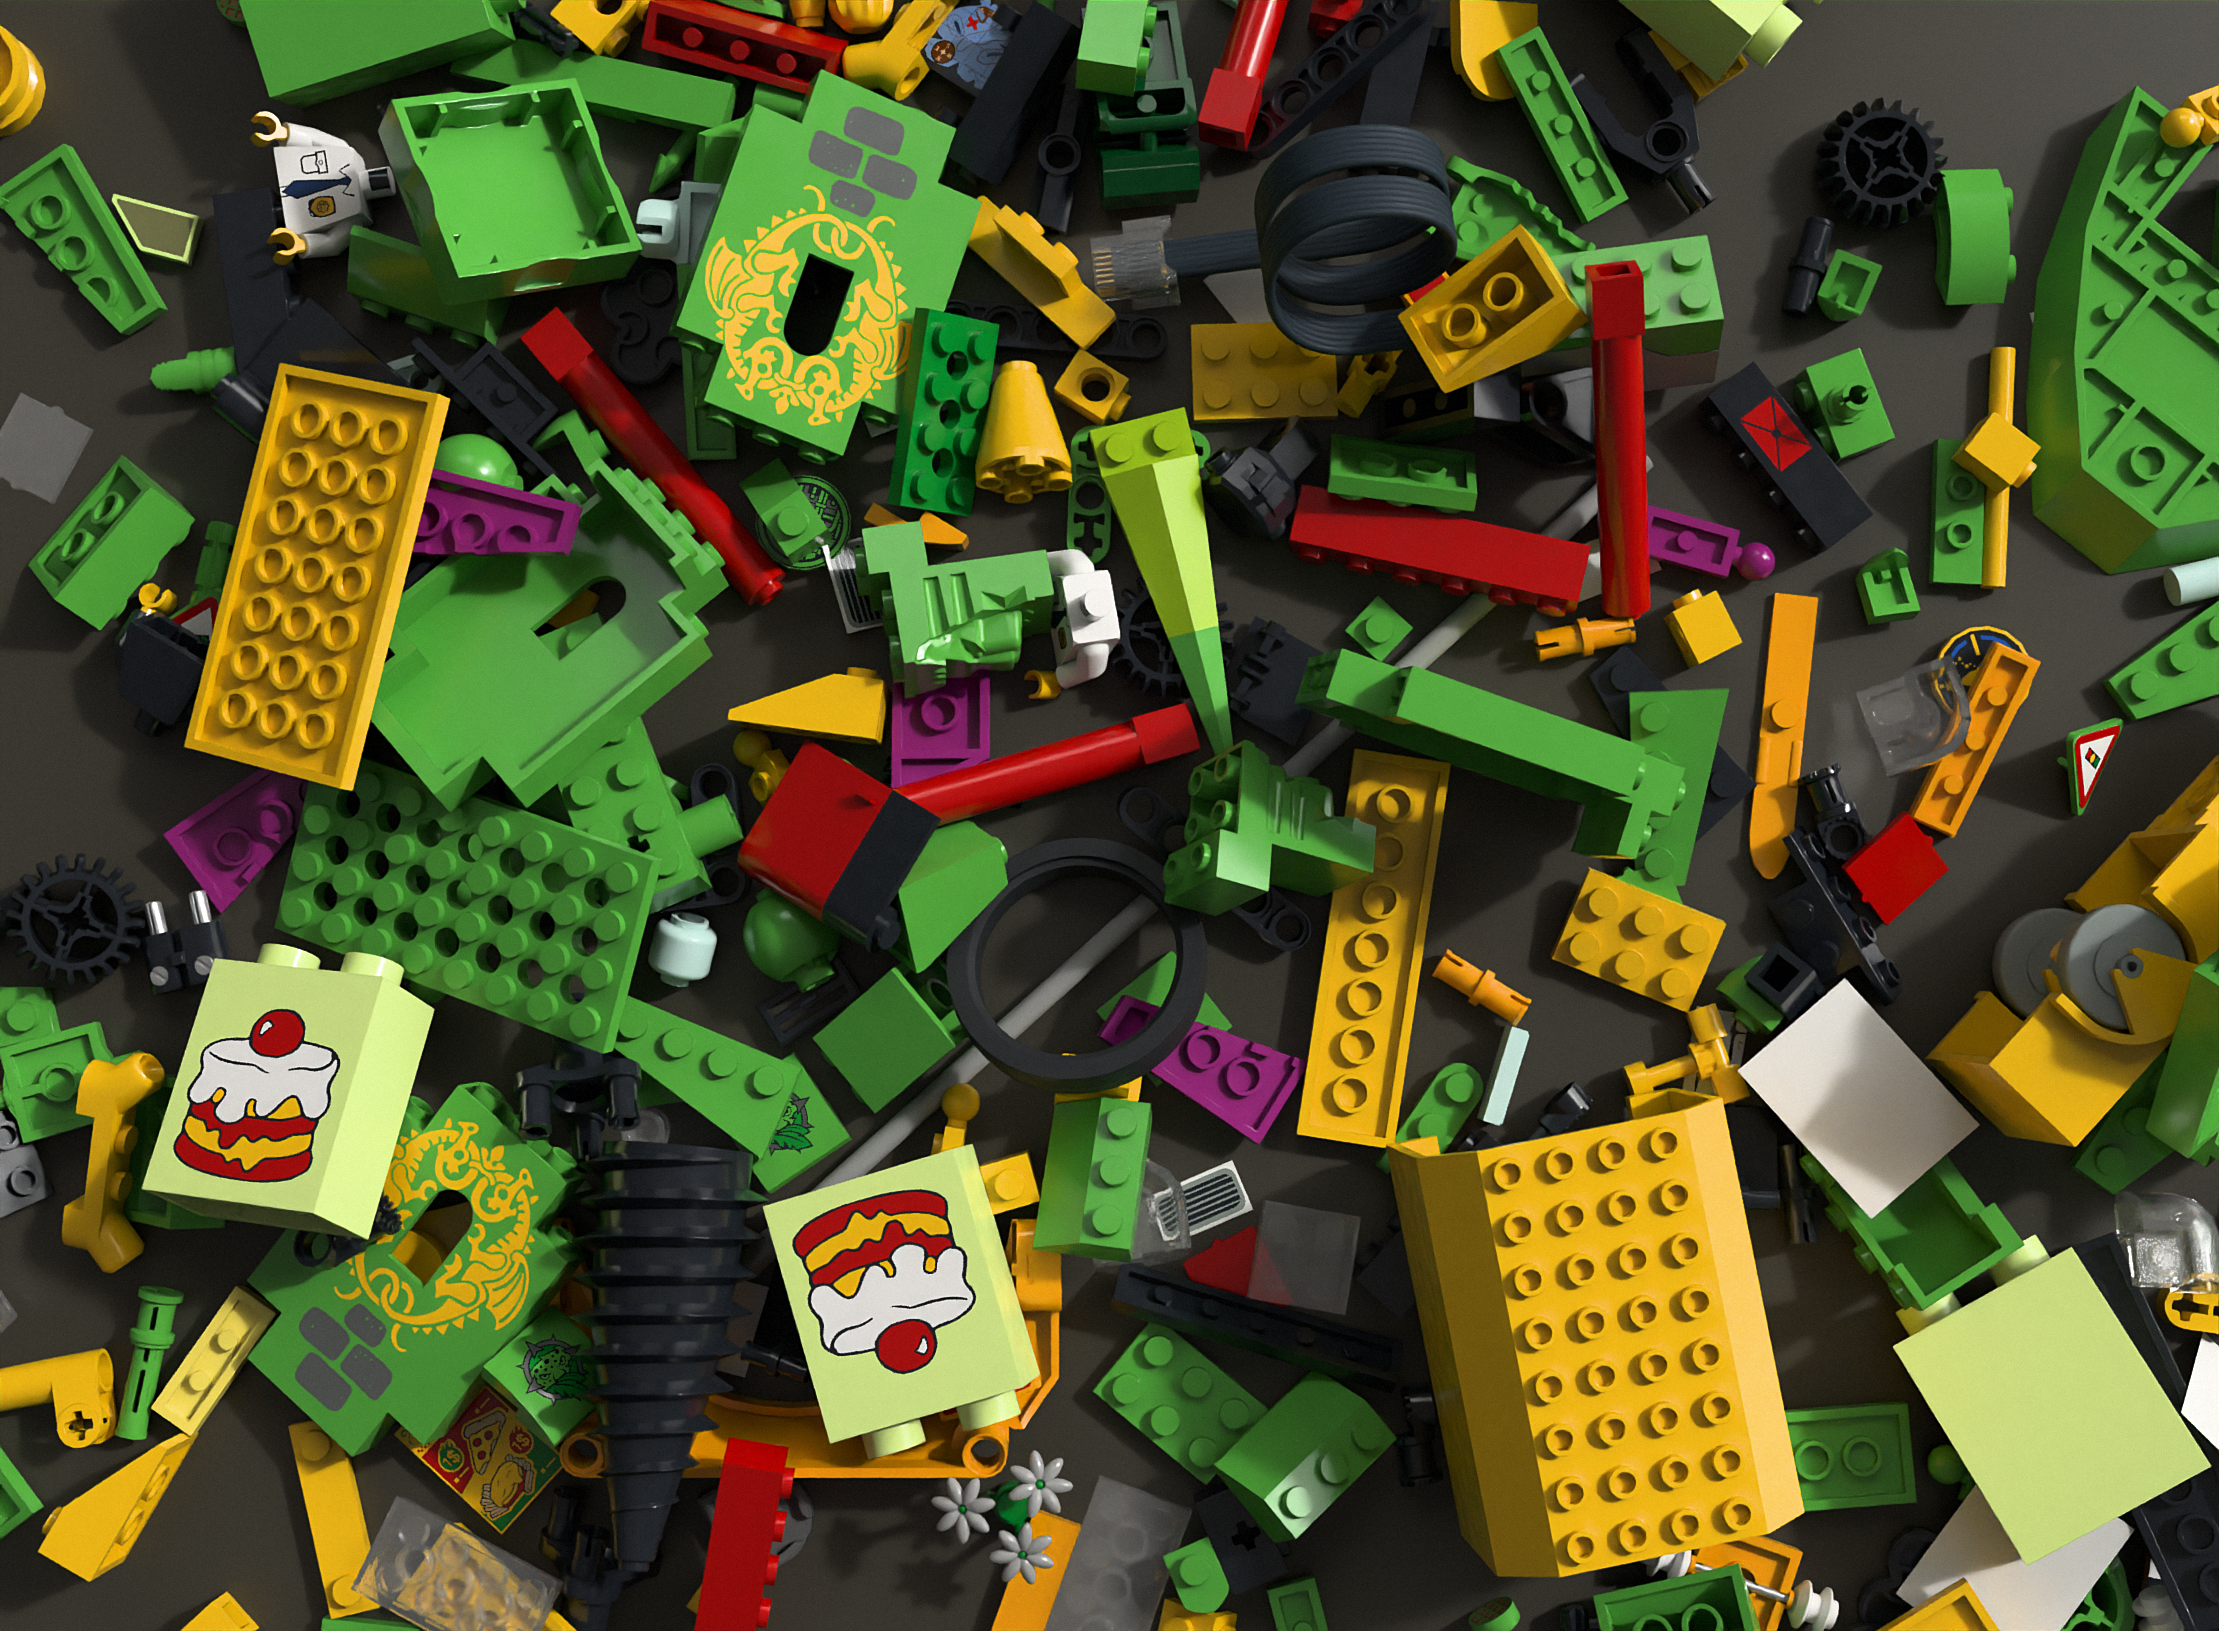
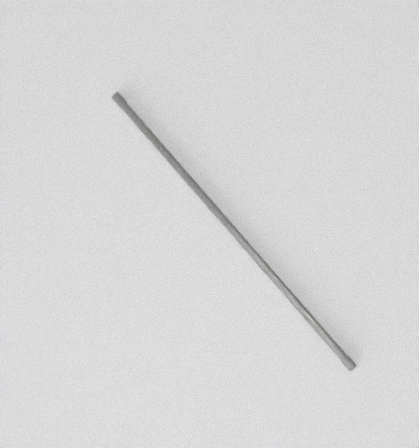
M1646 454L1647 473L1653 468V463ZM1597 483L1539 535L1567 541L1598 514ZM1473 593L1401 658L1394 667L1404 668L1413 665L1425 670L1491 611L1497 603L1488 600V594ZM1334 719L1282 767L1289 776L1307 777L1347 741L1355 731L1339 726L1340 720ZM1141 893L997 1023L998 1026L1013 1039L1019 1037L1153 916L1159 908ZM972 1045L810 1192L866 1175L942 1106V1096L950 1086L957 1083H968L990 1061ZM769 1227L760 1233L765 1239L750 1243L741 1250L739 1263L757 1274H760L777 1258Z

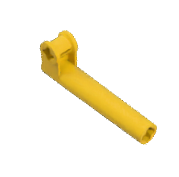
M100 1348L0 1368V1412L54 1403L57 1432L65 1445L72 1448H85L92 1444L98 1445L108 1441L115 1435V1429L119 1421L113 1387L114 1369L109 1353L106 1349ZM92 1418L93 1428L84 1429L83 1420ZM103 1418L107 1419L106 1423H103ZM73 1424L74 1429L70 1430L69 1425Z

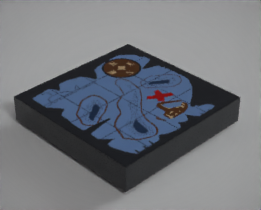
M960 0L920 51L930 69V73L974 101L1014 35L991 20L1000 2H1002L1001 0Z

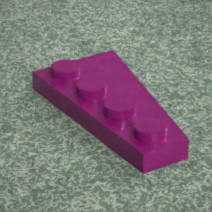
M433 468L411 556H569L583 508L566 501ZM437 481L464 488L457 491L444 490L438 485Z
M260 768L163 834L221 914L231 906L297 832L309 780Z
M1122 995L1096 1037L1113 1047L1136 1034L1152 1019L1160 1007L1128 995ZM1195 1021L1180 1045L1149 1073L1251 1143L1259 1145L1305 1072L1307 1061L1272 1050L1270 1047L1242 1039L1221 1029Z

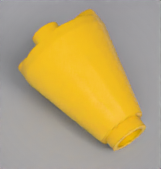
M1011 361L999 367V375L994 380L975 464L976 486L981 489L1004 494V500L1013 504L1030 502L1033 499V494L1050 490L1062 491L1072 486L1071 459L1042 376L1037 373V366L1028 361Z

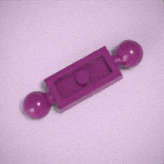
M1648 505L1649 559L1723 580L1728 577L1731 565L1736 566L1739 574L1750 581L1763 580L1772 573L1775 566V557L1772 550L1765 544L1758 542L1749 543L1742 548L1737 547L1740 530ZM1597 516L1596 526H1597V530H1598V532H1599V528H1598V516Z

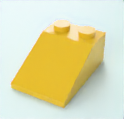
M1521 224L1398 315L1399 320L1444 393H1449L1544 353L1589 321V318L1544 248Z
M848 667L847 675L831 674L729 709L728 720L740 728L883 747L891 689L884 680H881V676L877 675V671Z
M182 1432L158 1444L80 1497H76L65 1507L58 1506L42 1528V1533L46 1535V1538L37 1552L88 1582L124 1562L199 1433L197 1432L189 1436L187 1433Z

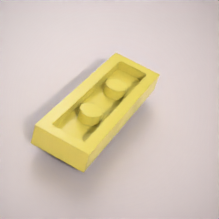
M236 1285L156 1399L151 1409L189 1436L196 1434L247 1362L249 1354L270 1329L281 1312L245 1285Z

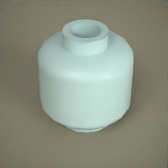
M674 911L671 913V917H666L657 922L648 962L655 971L661 973L660 979L664 983L677 987H686L690 981L700 980L709 974L717 944V934L709 927V920L691 912Z

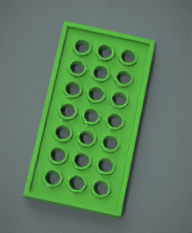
M364 753L361 755L353 791L356 792L360 799V808L355 816L347 808V797L351 792L350 790L309 781L275 929L343 955L348 952H360L386 958L404 968L403 978L599 1053L613 1052L662 859L476 793L450 813L414 771ZM391 805L397 807L401 816L400 824L395 831L387 822V812ZM433 819L438 822L442 831L441 839L436 846L431 843L427 834L428 825ZM473 834H476L483 844V852L478 860L473 859L468 850V843ZM340 837L345 840L349 848L348 857L344 862L339 860L335 850L336 843ZM515 849L522 853L525 860L524 870L519 876L510 867V856ZM380 852H383L389 861V870L384 878L379 875L375 866L376 857ZM557 864L561 865L567 874V884L562 891L555 888L551 878L552 870ZM421 866L426 869L430 877V884L426 892H422L416 884V873ZM600 879L606 882L610 890L609 901L604 907L598 904L594 897V887ZM462 881L468 885L471 891V900L466 908L458 902L456 894L457 888ZM329 883L333 885L334 890L337 892V903L333 909L327 905L324 898V892ZM503 896L510 901L513 907V915L508 923H505L498 914V904ZM369 898L373 900L378 911L377 918L373 924L366 919L364 914V906ZM544 912L549 913L555 922V931L550 939L542 934L539 926L540 918ZM409 913L415 917L418 923V933L414 939H411L406 934L404 922ZM587 927L595 932L598 940L597 949L592 955L585 951L581 940L582 934ZM449 929L454 930L459 938V948L454 955L447 950L445 945V936ZM491 944L497 947L501 955V962L496 971L488 965L486 960V951ZM532 960L537 961L543 971V978L538 986H535L529 980L527 973L528 965ZM575 975L581 978L585 985V996L581 1002L576 1001L572 997L569 989L570 981Z

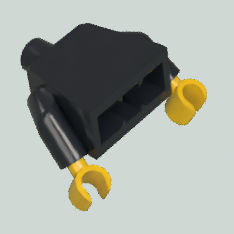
M154 583L143 585L139 592V600L143 605L142 608L133 610L113 641V651L117 673L119 674L116 689L121 697L140 708L134 727L145 735L158 737L163 734L166 724L177 726L191 720L210 643L166 616L176 608L177 596L168 589L162 593L160 600L154 603L155 598L160 592V587Z

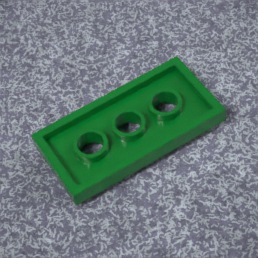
M916 307L887 504L971 517L976 485L975 464L986 419L999 324L934 309ZM953 354L955 368L950 376L947 372V360ZM945 402L948 408V415L945 423L942 424L939 413L941 406ZM938 451L941 463L938 471L934 473L932 460Z

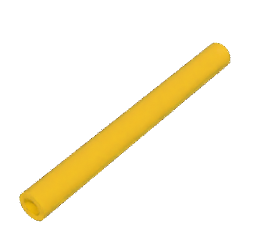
M1995 347L1991 349L1988 415L1996 412L2012 425L2016 349L2012 347ZM1985 485L1982 584L1980 585V588L1983 589L2005 588L2010 487L1995 493Z

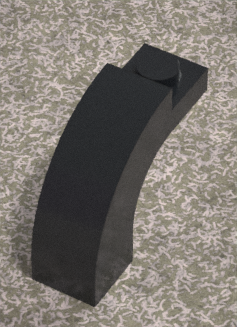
M1778 941L1744 976L1750 989L1784 1016L1780 1023L1785 1028H1788L1828 993L1820 982L1815 970Z

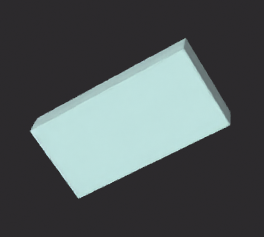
M1505 1025L1478 1112V1119L1499 1126L1503 1123L1529 1039L1528 1031Z

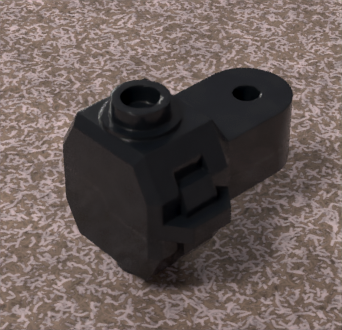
M1294 415L1276 426L1256 448L1249 446L1229 451L1226 446L1221 447L1204 462V467L1208 470L1201 478L1202 493L1205 500L1221 520L1240 537H1264L1267 542H1271L1288 529L1290 523L1286 517L1298 505L1294 481L1318 456L1323 445L1299 415Z

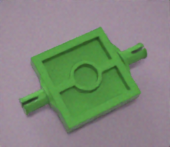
M100 1022L88 1023L0 1048V1059L4 1070L3 1089H0V1110L9 1108L16 1118L23 1144L93 1125L94 1117L76 1113L79 1084L88 1064L95 1059L119 1064L131 1054L143 1051L138 1049L131 1053L113 1057L107 1048Z

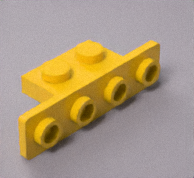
M983 195L978 197L977 200L981 201L982 204L967 246L1081 349H1088L1116 320V314L1082 283L1075 268L1079 263L1078 259L1061 242L1058 241L1052 246L1042 237L1045 233L1044 229L1027 212L1024 211L1018 216L1007 205L1000 210L987 197Z

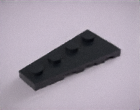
M1626 644L1621 645L1587 677L1616 732H1619L1622 739L1630 742L1629 692L1668 691ZM1718 742L1695 843L1757 786Z

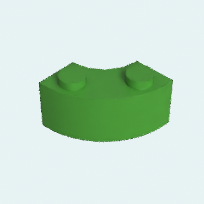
M1998 169L1940 170L1946 177H1942L1941 182L1937 185L1936 192L1938 197L1933 203L1932 216L1937 237L1935 282L1946 305L2004 303L2007 284H2013L2016 277V260L2014 255H2010L2009 216L2013 209L2012 189L2004 187Z

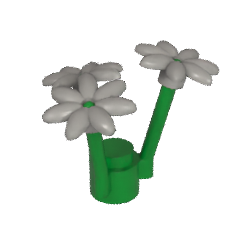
M1034 1450L1030 1454V1470L1021 1466H1011V1474L1017 1480L1005 1481L997 1487L996 1492L987 1490L979 1497H977L980 1489V1480L978 1478L972 1479L963 1491L958 1481L953 1477H949L946 1483L950 1497L937 1496L931 1500L933 1506L948 1512L938 1522L937 1530L945 1531L956 1525L958 1541L964 1544L968 1540L970 1526L982 1533L989 1532L988 1523L979 1513L993 1508L995 1515L1000 1521L1013 1525L1015 1536L1005 1530L999 1531L998 1537L1006 1549L991 1552L989 1560L999 1564L1007 1563L1002 1572V1580L1004 1582L1010 1581L1020 1570L1025 1581L1028 1584H1034L1036 1579L1034 1566L1051 1568L1054 1565L1053 1560L1049 1556L1041 1553L1051 1544L1052 1537L1045 1535L1032 1540L1031 1525L1028 1522L1025 1523L1024 1520L1027 1517H1035L1040 1510L1042 1502L1053 1513L1057 1514L1060 1512V1503L1054 1493L1067 1492L1073 1488L1071 1482L1055 1478L1061 1471L1063 1459L1056 1458L1044 1468L1039 1452Z

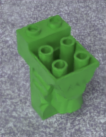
M921 521L862 529L863 547L854 548L859 596L868 595L871 612L882 611L885 637L889 639V661L893 683L902 682L905 699L913 698L917 694L945 686V678L970 676L979 669L1012 670L1014 664L1020 658L1022 638L1032 637V634L1050 632L1054 590L1046 550L928 566Z
M1244 740L1193 768V773L1188 783V792L1191 795L1190 815L1184 829V838L1187 846L1168 855V860L1163 870V881L1166 884L1164 902L1217 916L1268 892L1269 884L1319 898L1373 873L1376 826L1360 822V819L1354 817L1334 816L1333 794L1329 787L1320 785L1317 778L1287 775L1283 767L1269 764V756L1256 748L1254 742Z

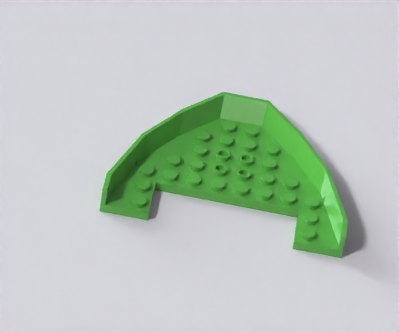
M2137 85L2113 106L2087 139L2041 266L2036 285L2025 400L2028 437L2041 447L2031 460L2037 465L2030 475L2033 516L2108 575L2219 556V270L2154 220L2209 152L2213 144L2205 146L2199 137L2191 145L2183 148H2175L2166 144L2160 135V124L2164 116L2170 111Z

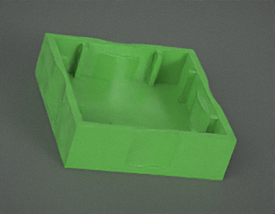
M576 78L511 85L507 88L488 93L451 92L392 99L390 101L378 133L444 307L620 279L627 276L643 249L620 190L604 164L599 137Z

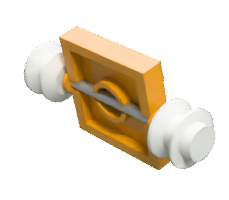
M1762 1535L1694 1549L1693 1554L1689 1550L1641 1561V1563L1647 1565L1646 1572L1648 1576L1652 1577L1660 1569L1667 1572V1579L1684 1576L1685 1573L1689 1575L1739 1564L1761 1631H1777L1784 1609H1787L1790 1624L1795 1629L1799 1628L1805 1621L1811 1623V1631L1830 1630L1837 1619L1839 1603L1833 1600V1590L1826 1587L1820 1594L1813 1593L1811 1581L1804 1580L1794 1590L1791 1589L1803 1552L1798 1548Z

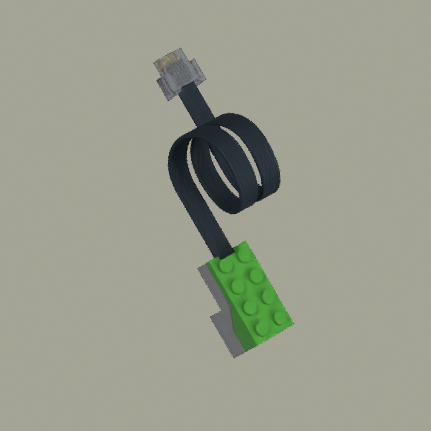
M1362 124L1333 128L1303 138L1285 149L1266 169L1257 187L1254 201L1256 229L1174 240L1170 215L1122 221L1123 234L1090 239L1096 295L1103 302L1131 298L1133 311L1181 304L1177 279L1261 268L1266 306L1276 327L1289 340L1305 349L1336 356H1359L1416 348L1398 318V315L1407 308L1356 315L1324 314L1309 310L1295 303L1286 296L1281 288L1299 299L1320 305L1353 306L1384 301L1413 292L1437 279L1453 262L1458 247L1452 206L1449 201L1444 157L1440 147L1434 140L1422 132L1388 124ZM1389 166L1413 170L1429 178L1425 182L1405 176L1372 175L1336 180L1301 194L1287 204L1272 221L1279 206L1292 192L1303 184L1331 172L1358 167ZM1432 226L1436 228L1420 244L1385 259L1344 266L1310 263V261L1354 256L1384 250L1407 242L1424 233ZM1707 235L1549 256L1585 314L1584 266L1636 260L1644 277L1645 335H1642L1644 391L1714 382L1724 315ZM1587 323L1550 350L1520 362L1521 376L1572 371L1586 367L1592 368L1591 339Z

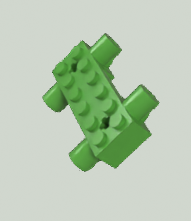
M597 612L538 638L560 661L607 622ZM644 712L557 784L575 829L640 852L645 851L644 853L662 859L648 913L650 915L711 889L712 885L701 857L743 840V832L735 812L724 794L685 811L682 810L679 800L669 791L641 719V716L645 715ZM557 864L552 870L551 878L555 888L562 891L567 884V874L565 869ZM600 879L595 884L594 897L596 901L601 900L604 907L609 901L610 890L606 882Z

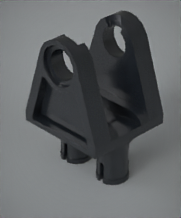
M1586 367L1520 383V422L1482 431L1486 437L1543 469H1554L1596 460L1592 368Z

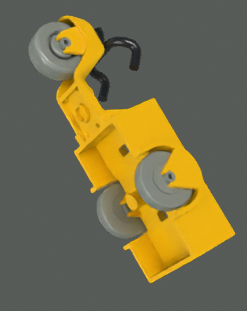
M2219 755L2207 765L2164 814L2158 815L2145 831L2131 832L2077 892L2069 893L2063 899L2074 911L2062 908L2034 910L2015 919L2003 931L1993 953L1992 972L1994 982L2005 1004L2013 1012L2026 1020L2022 1021L2014 1015L1990 991H1979L1973 998L1977 1002L1925 1058L2005 1136L2076 1147L2172 1041L2194 969L2219 949Z

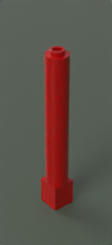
M1289 0L1238 1L1218 69H1213L1198 118L1200 141L1243 152L1247 151L1262 102V87Z
M1636 260L1586 265L1584 266L1586 315L1589 318L1587 326L1590 330L1602 610L1612 615V617L1632 616L1633 620H1637L1641 617V614L1650 609L1651 592L1642 335H1645L1644 277Z
M555 307L520 337L643 481L648 477L659 488L666 498V501L662 503L663 506L670 513L678 509L688 519L696 531L691 536L701 546L704 542L708 541L716 549L726 563L720 570L748 605L758 601L764 606L783 591L784 586L780 582L785 577L784 571L558 307Z
M1186 702L1133 717L1123 723L891 789L941 818L938 826L1135 769L1141 770L1186 757L1199 751L1201 746L1188 703Z

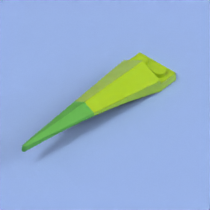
M1185 407L1090 430L1089 435L1100 479L1154 604L1213 752L1217 756L1233 747V738L1198 454L1195 451Z

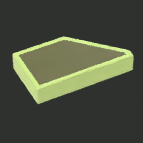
M113 194L112 202L139 250L147 255L189 266L192 265L204 223L202 218Z

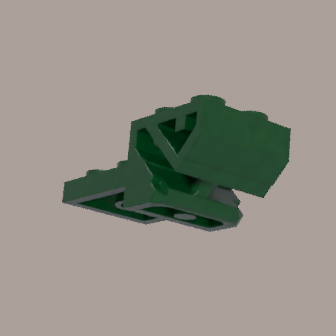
M1176 1L1149 4L1150 7H1157L1153 38L1144 36L1142 47L1150 48L1149 65L1146 78L1137 77L1134 97L1090 90L1092 110L1089 124L1102 210L1197 202L1200 190L1199 149L1194 143L1192 135L1187 130L1188 125L1197 122V109L1192 78H1188ZM1081 8V29H1083L1086 8Z

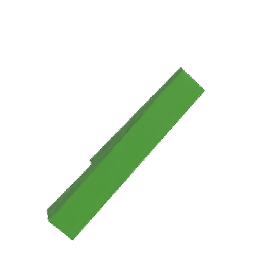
M516 38V42L453 61L450 73L453 76L502 89L511 85L576 78L590 112L636 123L637 119L697 135L702 131L731 122L738 98L734 85L731 83L572 50L571 57L561 58L552 52V49H548L541 43Z

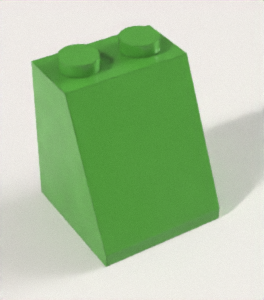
M966 818L937 826L890 904L900 914L901 932L897 941L886 950L916 974L924 971L1008 885L1005 869L1008 856L1002 842L997 837L990 836L977 827L972 820H967Z
M940 956L924 971L917 974L904 963H900L813 1037L820 1047L825 1060L832 1066L837 1067L851 1084L852 1091L857 1099L868 1105L874 1114L968 1038L956 1016L948 985L947 965Z

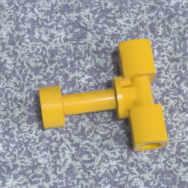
M1715 1003L1686 1013L1685 1016L1695 1042L1687 1045L1689 1055L1646 1069L1642 1060L1622 1067L1631 1096L1654 1091L1653 1087L1696 1073L1700 1081L1710 1080L1715 1096L1722 1097L1724 1106L1750 1096L1746 1082L1738 1072L1740 1069L1739 1064L1732 1065L1722 1040L1727 1036Z

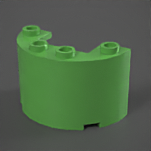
M1803 1144L1805 1155L1799 1159V1162L1808 1177L1815 1184H1819L1828 1200L1829 1205L1824 1207L1828 1219L1840 1233L1844 1230L1848 1231L1857 1244L1853 1252L1861 1266L1869 1274L1877 1270L1888 1283V1288L1894 1299L1904 1310L1910 1307L1918 1311L1925 1310L2025 1245L1995 1203L1985 1208L1947 1154L1875 1217L1870 1219Z

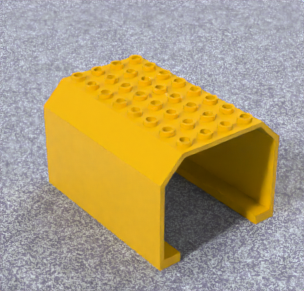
M1667 1088L1627 1096L1625 1101L1629 1121L1477 1151L1440 1154L1438 1139L1435 1135L1386 1144L1461 1535L1497 1577L1560 1578L1766 1535L1805 1513L1722 1097L1677 1088Z

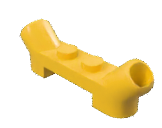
M913 0L912 3L903 5L894 18L893 28L883 40L846 47L842 53L845 79L868 90L881 88L897 101L904 100L914 91L930 70L920 51L960 0Z
M135 1052L119 1064L99 1059L92 1060L83 1072L78 1089L76 1113L94 1117L85 1194L64 1206L62 1241L66 1246L89 1251L101 1270L111 1274L142 1254L145 1245L123 1214L125 1199L130 1193L133 1181L132 1174L129 1172L131 1153L138 1140V1128L134 1126L136 1108L139 1103L160 1090L165 1084L163 1066L157 1058L145 1052Z

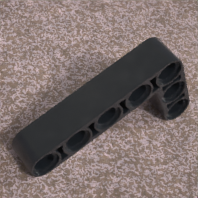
M708 763L699 767L691 778L692 805L694 807L710 800L705 794L704 783L713 774H723L728 783L724 795L735 812L743 832V840L701 857L712 885L711 889L650 915L734 905L742 902L748 896L751 890L752 878L742 872L737 863L738 852L747 837L741 785L738 777L732 770L717 763ZM731 869L738 876L739 886L732 895L724 897L717 891L715 881L720 872ZM508 900L507 911L509 917L512 918L513 907ZM601 900L597 901L598 904L603 906ZM544 912L540 918V929L555 927L552 916L547 912Z

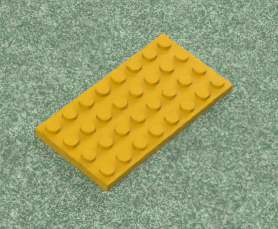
M283 363L279 364L184 747L335 788L353 791L450 398L406 387Z

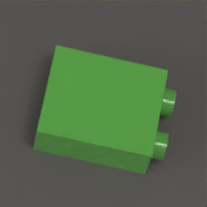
M239 0L269 97L301 109L516 42L508 13L526 8V0Z

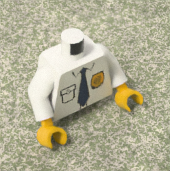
M267 111L257 113L250 120L253 123L264 124L269 130V135L254 133L250 137L254 145L265 147L274 140H277L280 145L279 147H274L273 150L286 228L276 229L267 241L268 244H284L288 251L281 250L275 253L273 260L278 265L288 264L295 254H298L301 258L339 255L349 246L350 232L353 224L366 228L374 223L371 199L396 194L395 181L390 167L366 170L363 158L354 148L349 147L346 141L307 126L284 122L281 125L278 118L273 113Z
M1075 549L1047 552L1054 590L1051 635L1057 668L1056 672L1030 670L1026 673L1025 680L1039 681L1037 692L1028 695L1030 699H1055L1061 692V687L1067 689L1100 676L1106 669L1108 655L1120 640V629L1110 574L1108 570H1095L1089 558L1082 551Z

